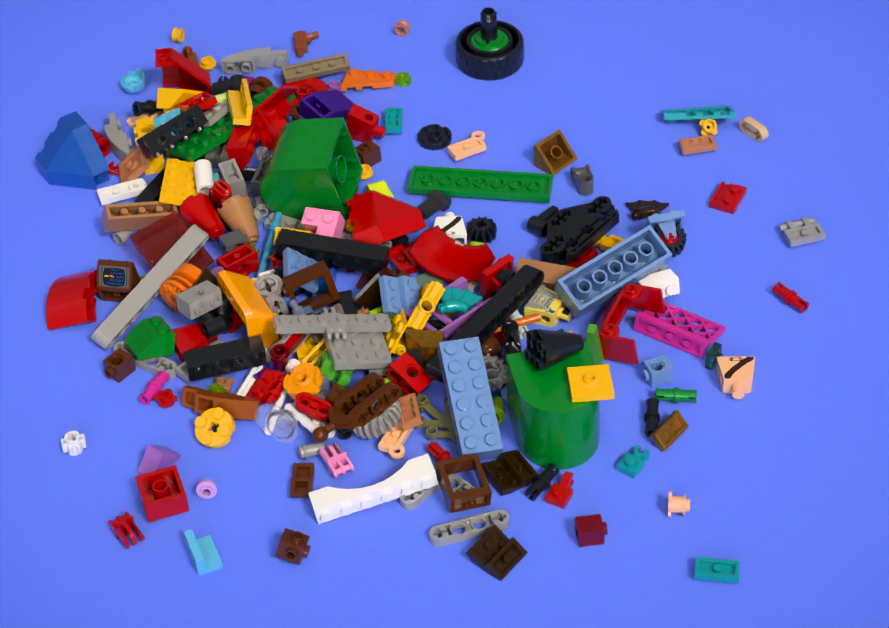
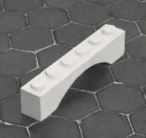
M428 454L408 460L394 475L377 484L356 489H339L328 486L308 494L317 522L321 524L384 502H389L400 498V496L410 495L438 485L431 459Z

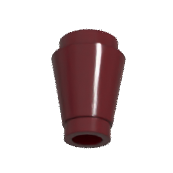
M283 344L274 345L270 351V356L275 370L283 372L288 362L289 350Z

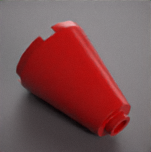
M198 193L199 195H191L186 198L179 208L181 212L179 218L184 224L190 227L196 224L207 232L211 239H218L219 236L224 234L225 226L206 194Z

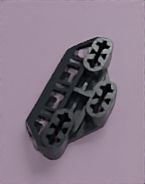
M599 196L591 203L563 208L547 221V241L540 247V261L565 265L581 257L619 223V213L617 209L615 210L614 205L611 204V199L607 196Z

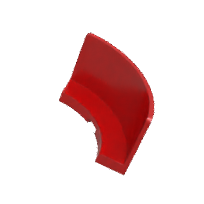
M438 225L423 231L409 250L412 258L423 269L438 278L451 282L456 281L460 277L467 279V283L481 280L482 271L486 267H490L496 259L487 243L477 246L458 245Z
M97 269L62 276L53 282L46 302L48 330L81 323L97 322L96 298L94 297L95 293H98L96 289Z

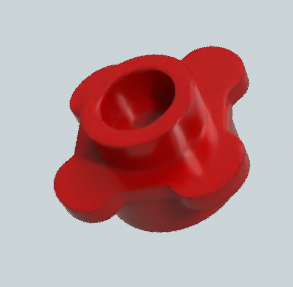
M165 389L155 394L154 399L159 402L160 407L170 408L177 401V396L173 395L171 389Z

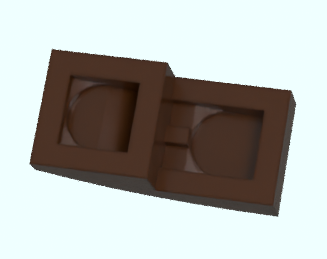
M293 463L291 498H310L308 493L313 491L314 463Z

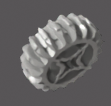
M378 399L374 401L373 408L378 404ZM397 400L364 426H357L352 431L363 439L367 437L369 439L373 437L379 438L380 435H385L388 431L392 432V428L397 427L398 422L401 421L400 413L402 409L400 402Z

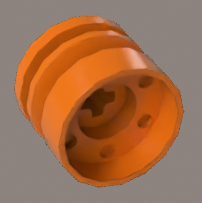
M181 264L161 284L160 294L170 308L178 312L176 295L191 288L201 270L192 264Z

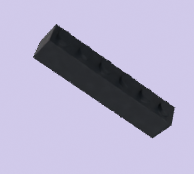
M281 228L275 241V256L282 258L283 251L289 247L317 262L324 260L328 266L377 274L384 267L387 268L389 263V247L283 228Z

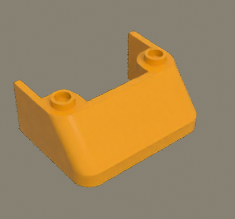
M227 270L216 272L218 287L221 288V293L226 295L245 324L247 336L261 335L264 348H270L277 343L279 335L275 333L272 322L273 315L277 314L275 312L272 313L254 286V280L248 276Z

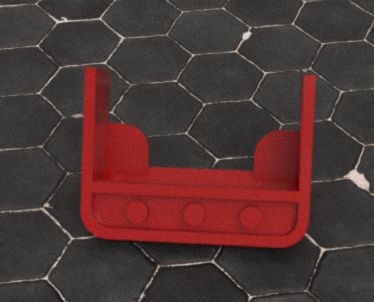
M281 86L252 111L251 125L254 126L259 139L270 157L280 131L287 124L284 118L291 111L287 98L299 89L297 86Z
M628 284L608 301L596 325L604 359L638 365L639 360L635 340L618 337L620 334L618 326L628 308L664 314L665 305L662 289Z

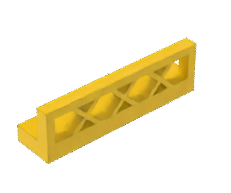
M241 79L240 91L228 90L227 98L232 123L250 126L253 105L247 79Z

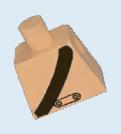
M755 356L717 357L716 374L723 393H732L733 398L741 399L744 397V393L751 392Z

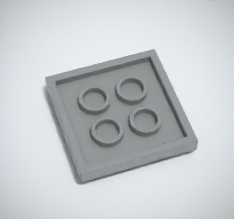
M382 332L347 333L346 340H342L340 335L339 340H334L333 335L331 340H326L325 334L322 333L334 370L387 369L393 363Z

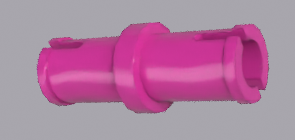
M159 371L155 378L147 383V388L139 395L141 403L150 404L154 395L162 391L163 385L169 380L167 372Z

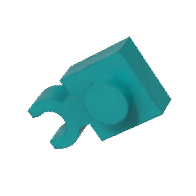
M637 445L634 448L633 455L627 452L616 464V471L634 479L645 467V461L650 457V450L640 453L641 446Z

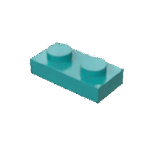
M696 557L695 580L739 584L740 561Z

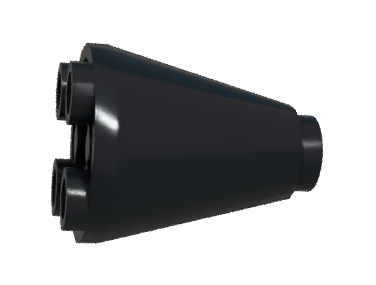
M544 329L529 330L526 332L527 340L524 358L526 361H530L537 371L545 370L578 354L584 348V341L581 335Z

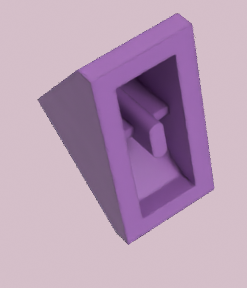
M148 445L137 472L139 475L170 467L181 456L166 446Z

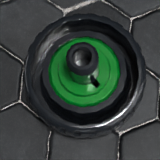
M487 7L480 13L481 21L466 26L458 34L456 39V60L460 70L467 76L479 80L492 81L507 78L520 69L524 61V40L521 32L515 26L507 22L498 21L497 12L493 8Z

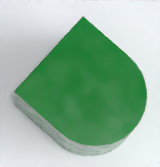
M344 117L298 119L289 122L282 128L260 185L262 198L273 211L302 220L305 208L310 207L339 211L343 218L347 220L350 208L347 206L346 200L355 196L363 168Z
M584 341V348L578 354L540 371H537L530 361L525 360L524 352L506 355L508 414L520 451L529 461L538 466L547 468L548 464L552 463L556 465L554 469L574 468L588 461L598 448L600 400L572 403L567 376L568 367L595 365L587 341Z

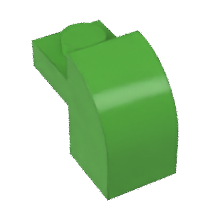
M322 351L316 367L318 366L321 370L323 378L331 380L333 385L337 383L348 386L354 370H334L327 351Z

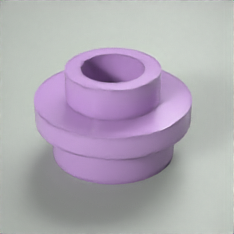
M203 479L197 484L196 493L203 499H210L216 495L217 486L212 480Z

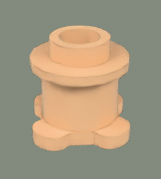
M669 491L668 517H671V513H683V516H685V511L690 512V499H686V494L684 496H672V491Z

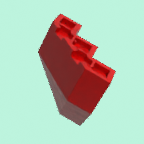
M173 48L155 49V67H162L164 88L179 87V89L205 91L213 95L211 77L208 72Z
M370 190L346 200L347 206L351 210L349 218L354 228L352 235L355 241L379 245L411 232L420 231L426 227L420 212L422 209L378 191Z

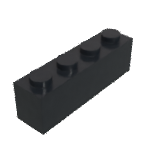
M261 335L184 351L190 382L267 365L266 351Z

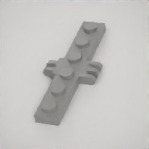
M322 308L320 315H273L272 320L276 334L324 333L326 340H331L332 335L334 340H339V335L342 340H346L347 333L391 332L392 328L388 314H340V312L335 311V308H330L329 312L327 308Z

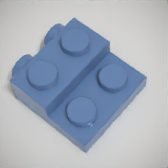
M386 275L378 277L383 314L395 316L396 313L399 314L401 309L407 312L418 304L420 285L417 284L415 277L404 275L398 278Z

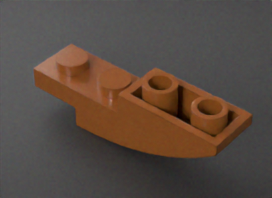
M189 385L183 387L182 406L192 408L196 413L202 414L208 409L220 407L234 419H258L259 400L229 392L217 393Z

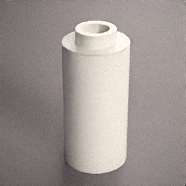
M200 159L194 163L197 194L204 193L209 197L210 188L214 184L212 164L209 160Z

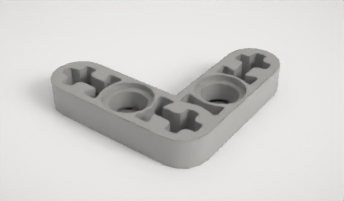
M456 474L447 475L450 483L458 484V487L452 488L453 492L476 488ZM439 482L438 485L415 492V494L400 496L401 507L406 510L417 508L435 491L441 490Z

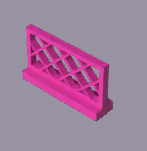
M664 302V314L647 310L644 312L639 311L636 314L634 325L635 331L701 359L706 355L707 349L725 332L726 328ZM660 316H669V318H661ZM677 323H686V325H678ZM694 330H703V332L695 333Z

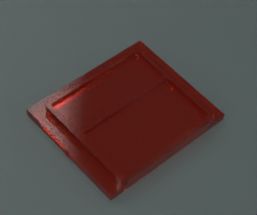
M174 211L131 235L130 239L134 243V247L152 269L189 228L178 213ZM202 247L188 264L203 268L212 264L214 260L206 249Z

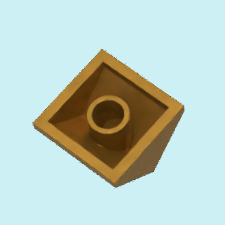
M560 129L534 146V166L547 174L555 175L578 159Z

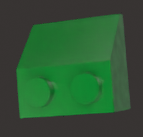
M152 316L151 318L143 319L124 338V342L137 360L174 355L175 333L162 316Z

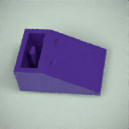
M339 90L312 92L300 99L299 114L305 119L344 117L345 120L347 119V113L354 103Z

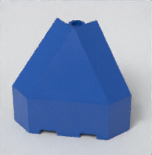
M77 111L60 117L55 131L51 132L46 139L42 152H38L35 160L38 172L49 185L97 190L96 185L109 180L108 171L110 169L88 124Z

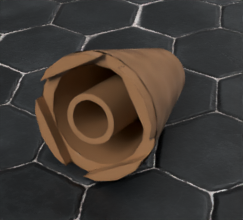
M238 194L228 198L221 203L223 207L220 210L217 208L219 217L232 231L240 229L243 235L246 234L250 246L255 245L260 238L251 198L248 194H245V197H241Z

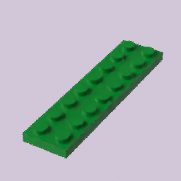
M269 86L262 93L254 95L251 99L252 111L279 88ZM293 93L287 100L291 101L296 98L295 94ZM229 111L228 114L224 115L212 126H206L205 129L197 134H191V137L187 140L178 142L177 146L170 149V153L172 156L193 162L227 141L234 127L247 125L233 124Z
M413 165L407 190L411 194L550 203L554 174Z

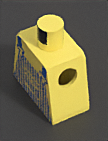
M540 285L524 307V317L539 313L541 320L533 324L555 327L560 319L569 322L572 318V313L569 309H566V305L559 295Z

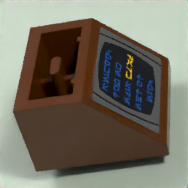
M99 259L97 262L96 289L103 301L121 302L141 281L133 262Z

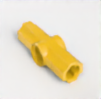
M431 281L407 321V329L422 330L445 291L441 283L438 281Z

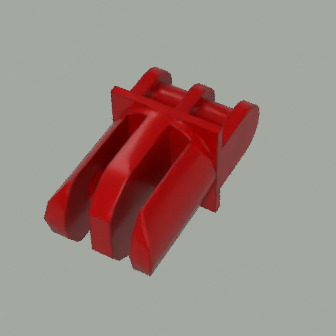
M127 511L121 517L119 515L116 516V519L113 521L108 520V524L116 535V539H120L127 549L130 548L129 542L132 546L137 544L136 537L140 542L145 539L134 523L133 516H130Z

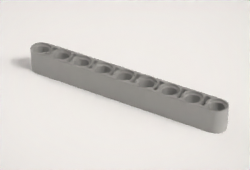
M193 224L92 334L91 340L105 350L110 349L160 294L161 284L181 264L188 263L204 246L210 235L196 224Z

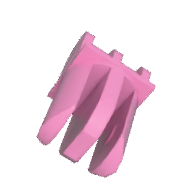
M336 442L333 443V446L331 444L326 446L327 452L324 448L319 449L320 456L328 466L329 474H332L334 478H337V475L341 473L342 475L346 474L348 470H354L351 461L347 457V452H343Z

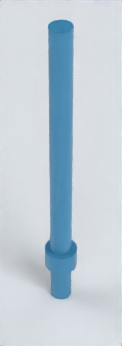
M276 212L273 221L270 223V232L257 275L266 271L269 261L268 256L271 254L275 228L281 227V212Z

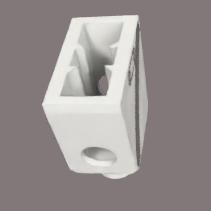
M447 212L444 216L436 217L434 227L438 225L448 237L455 240L456 244L461 246L467 245V233L461 216H455L453 212Z

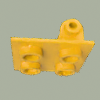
M401 309L399 314H395L392 320L391 332H385L384 334L390 355L394 353L401 356L406 352L402 334L408 323L404 309Z

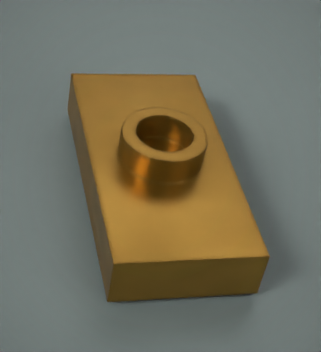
M676 410L650 436L662 452L667 450L689 426L679 411Z

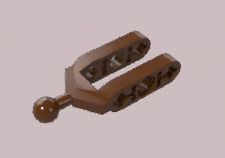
M376 372L369 373L335 399L334 405L329 409L330 423L325 427L315 428L312 434L313 439L316 442L323 443L334 429H354L357 426L366 425L400 398L402 394L400 386L393 382L385 383L383 376ZM362 390L361 397L357 398L358 392ZM378 399V404L373 408L374 401Z

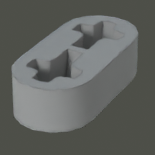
M271 293L267 296L265 302L272 313L275 312L277 315L280 312L281 315L290 314L284 299L278 293Z

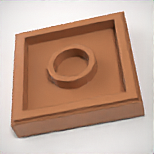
M139 145L118 163L120 182L124 183L135 180L149 168L148 159Z

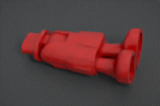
M219 179L210 188L209 198L214 207L218 206L220 210L223 207L221 203L232 197V191L227 182Z

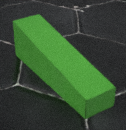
M589 324L586 332V341L595 365L604 364V356L596 324Z

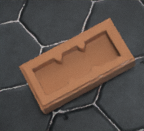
M712 135L678 140V146L682 155L717 150V144Z
M415 392L400 397L398 401L402 409L400 420L403 429L407 430L423 424Z

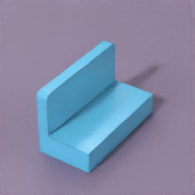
M192 529L184 531L186 545L199 576L223 568L211 535L196 539Z

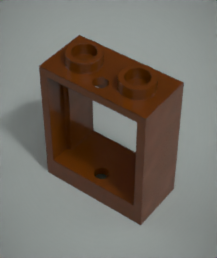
M324 260L281 278L284 286L281 288L285 297L289 296L290 301L296 300L293 289L319 277L323 278L327 291L298 303L302 307L310 305L313 311L341 299Z
M477 453L437 461L436 477L450 513L491 505L492 491ZM474 470L480 487L453 492L447 475Z

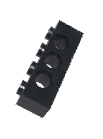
M196 104L145 134L136 142L147 159L152 156L155 159L163 154V149L167 148L170 150L177 146L176 142L181 139L183 142L191 137L190 133L193 131L197 134L205 129L204 125L208 123V120L199 105ZM185 121L190 124V128L185 126ZM171 129L176 132V136L171 134ZM157 138L162 140V145L157 142Z

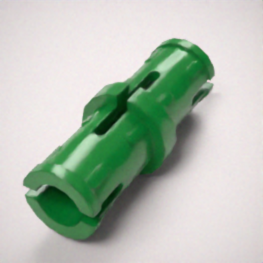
M674 387V389L656 388L655 398L658 401H673L674 403H678V401L696 403L697 390H682L678 387Z

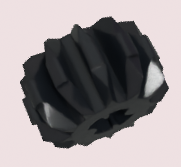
M478 216L477 219L472 218L470 222H467L466 233L470 241L491 244L492 240H495L497 226L493 219H487L486 216L484 218Z

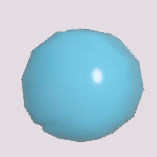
M139 68L135 72L129 70L120 81L122 89L128 93L142 91L146 85L144 72Z

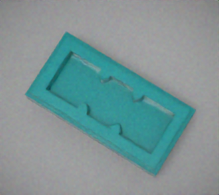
M401 107L385 108V134L402 133L403 110Z

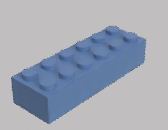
M649 225L558 279L554 290L575 319H578L614 297L624 286L635 284L667 265L673 254L652 226Z
M479 336L439 342L437 354L459 457L477 453L480 461L499 458L500 453L503 452V445Z

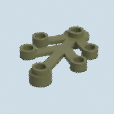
M418 395L417 400L419 407L422 409L421 413L427 412L435 420H426L422 416L423 424L415 426V428L427 427L426 437L430 440L436 438L452 439L456 444L447 397L444 398L445 415H443L430 404V400L426 395ZM438 428H446L449 431H438Z

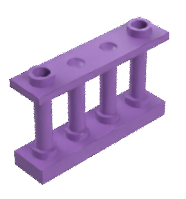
M460 277L446 286L445 289L454 286L461 290H467V279ZM491 297L483 302H477L473 305L474 308L465 314L456 312L460 317L454 321L446 315L439 313L436 305L429 319L435 317L446 325L439 331H444L445 341H449ZM414 307L405 312L407 321L414 311ZM428 322L423 328L424 330L438 331Z

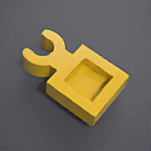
M612 234L608 237L604 235L594 246H600V250L607 251L625 239Z

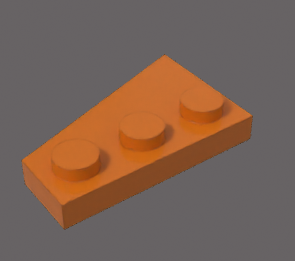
M351 69L347 71L344 77L341 91H347V88L356 87V90H362L366 86H371L373 89L394 87L397 73Z

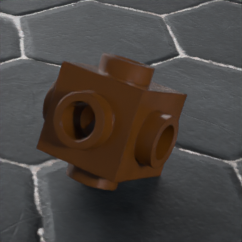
M285 528L275 557L300 565L302 558H307L311 546L307 544L310 536Z

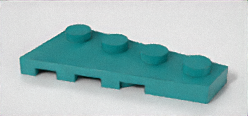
M730 105L661 110V117L666 122H676L677 120L692 121L694 119L736 118V111Z

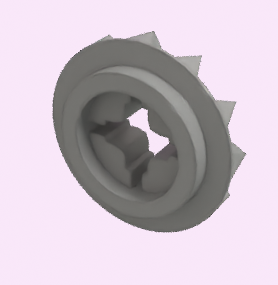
M264 274L255 281L254 286L265 301L271 293H278L281 296L283 281L278 275ZM267 283L271 287V292H268V290H266Z

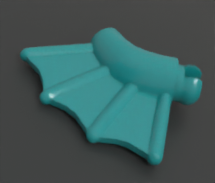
M453 286L445 289L441 297L442 303L437 305V309L441 314L451 312L465 314L471 306L482 300V296L473 294L470 289L461 290Z

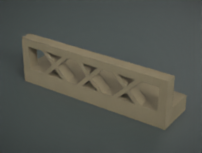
M346 53L281 67L283 83H291L350 70Z

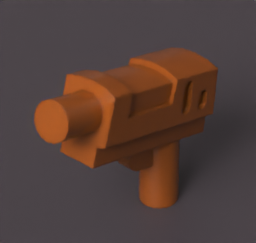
M301 30L293 33L295 53L298 57H303L304 53L308 52L307 43H311L312 39L319 37L318 31L306 34V31Z

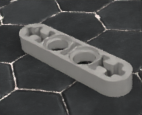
M119 341L113 346L114 352L121 348L134 357L124 341ZM165 357L134 359L135 367L151 374L157 375L159 371H165L169 375V380L177 376L175 373L177 364ZM150 362H158L156 365H149Z
M495 510L436 525L429 531L430 543L433 546L442 547L481 537L493 524L501 531H504L510 525L509 514L505 510ZM477 523H483L485 524V527L476 528L474 525ZM457 528H463L465 530L463 533L460 534L454 532V530Z

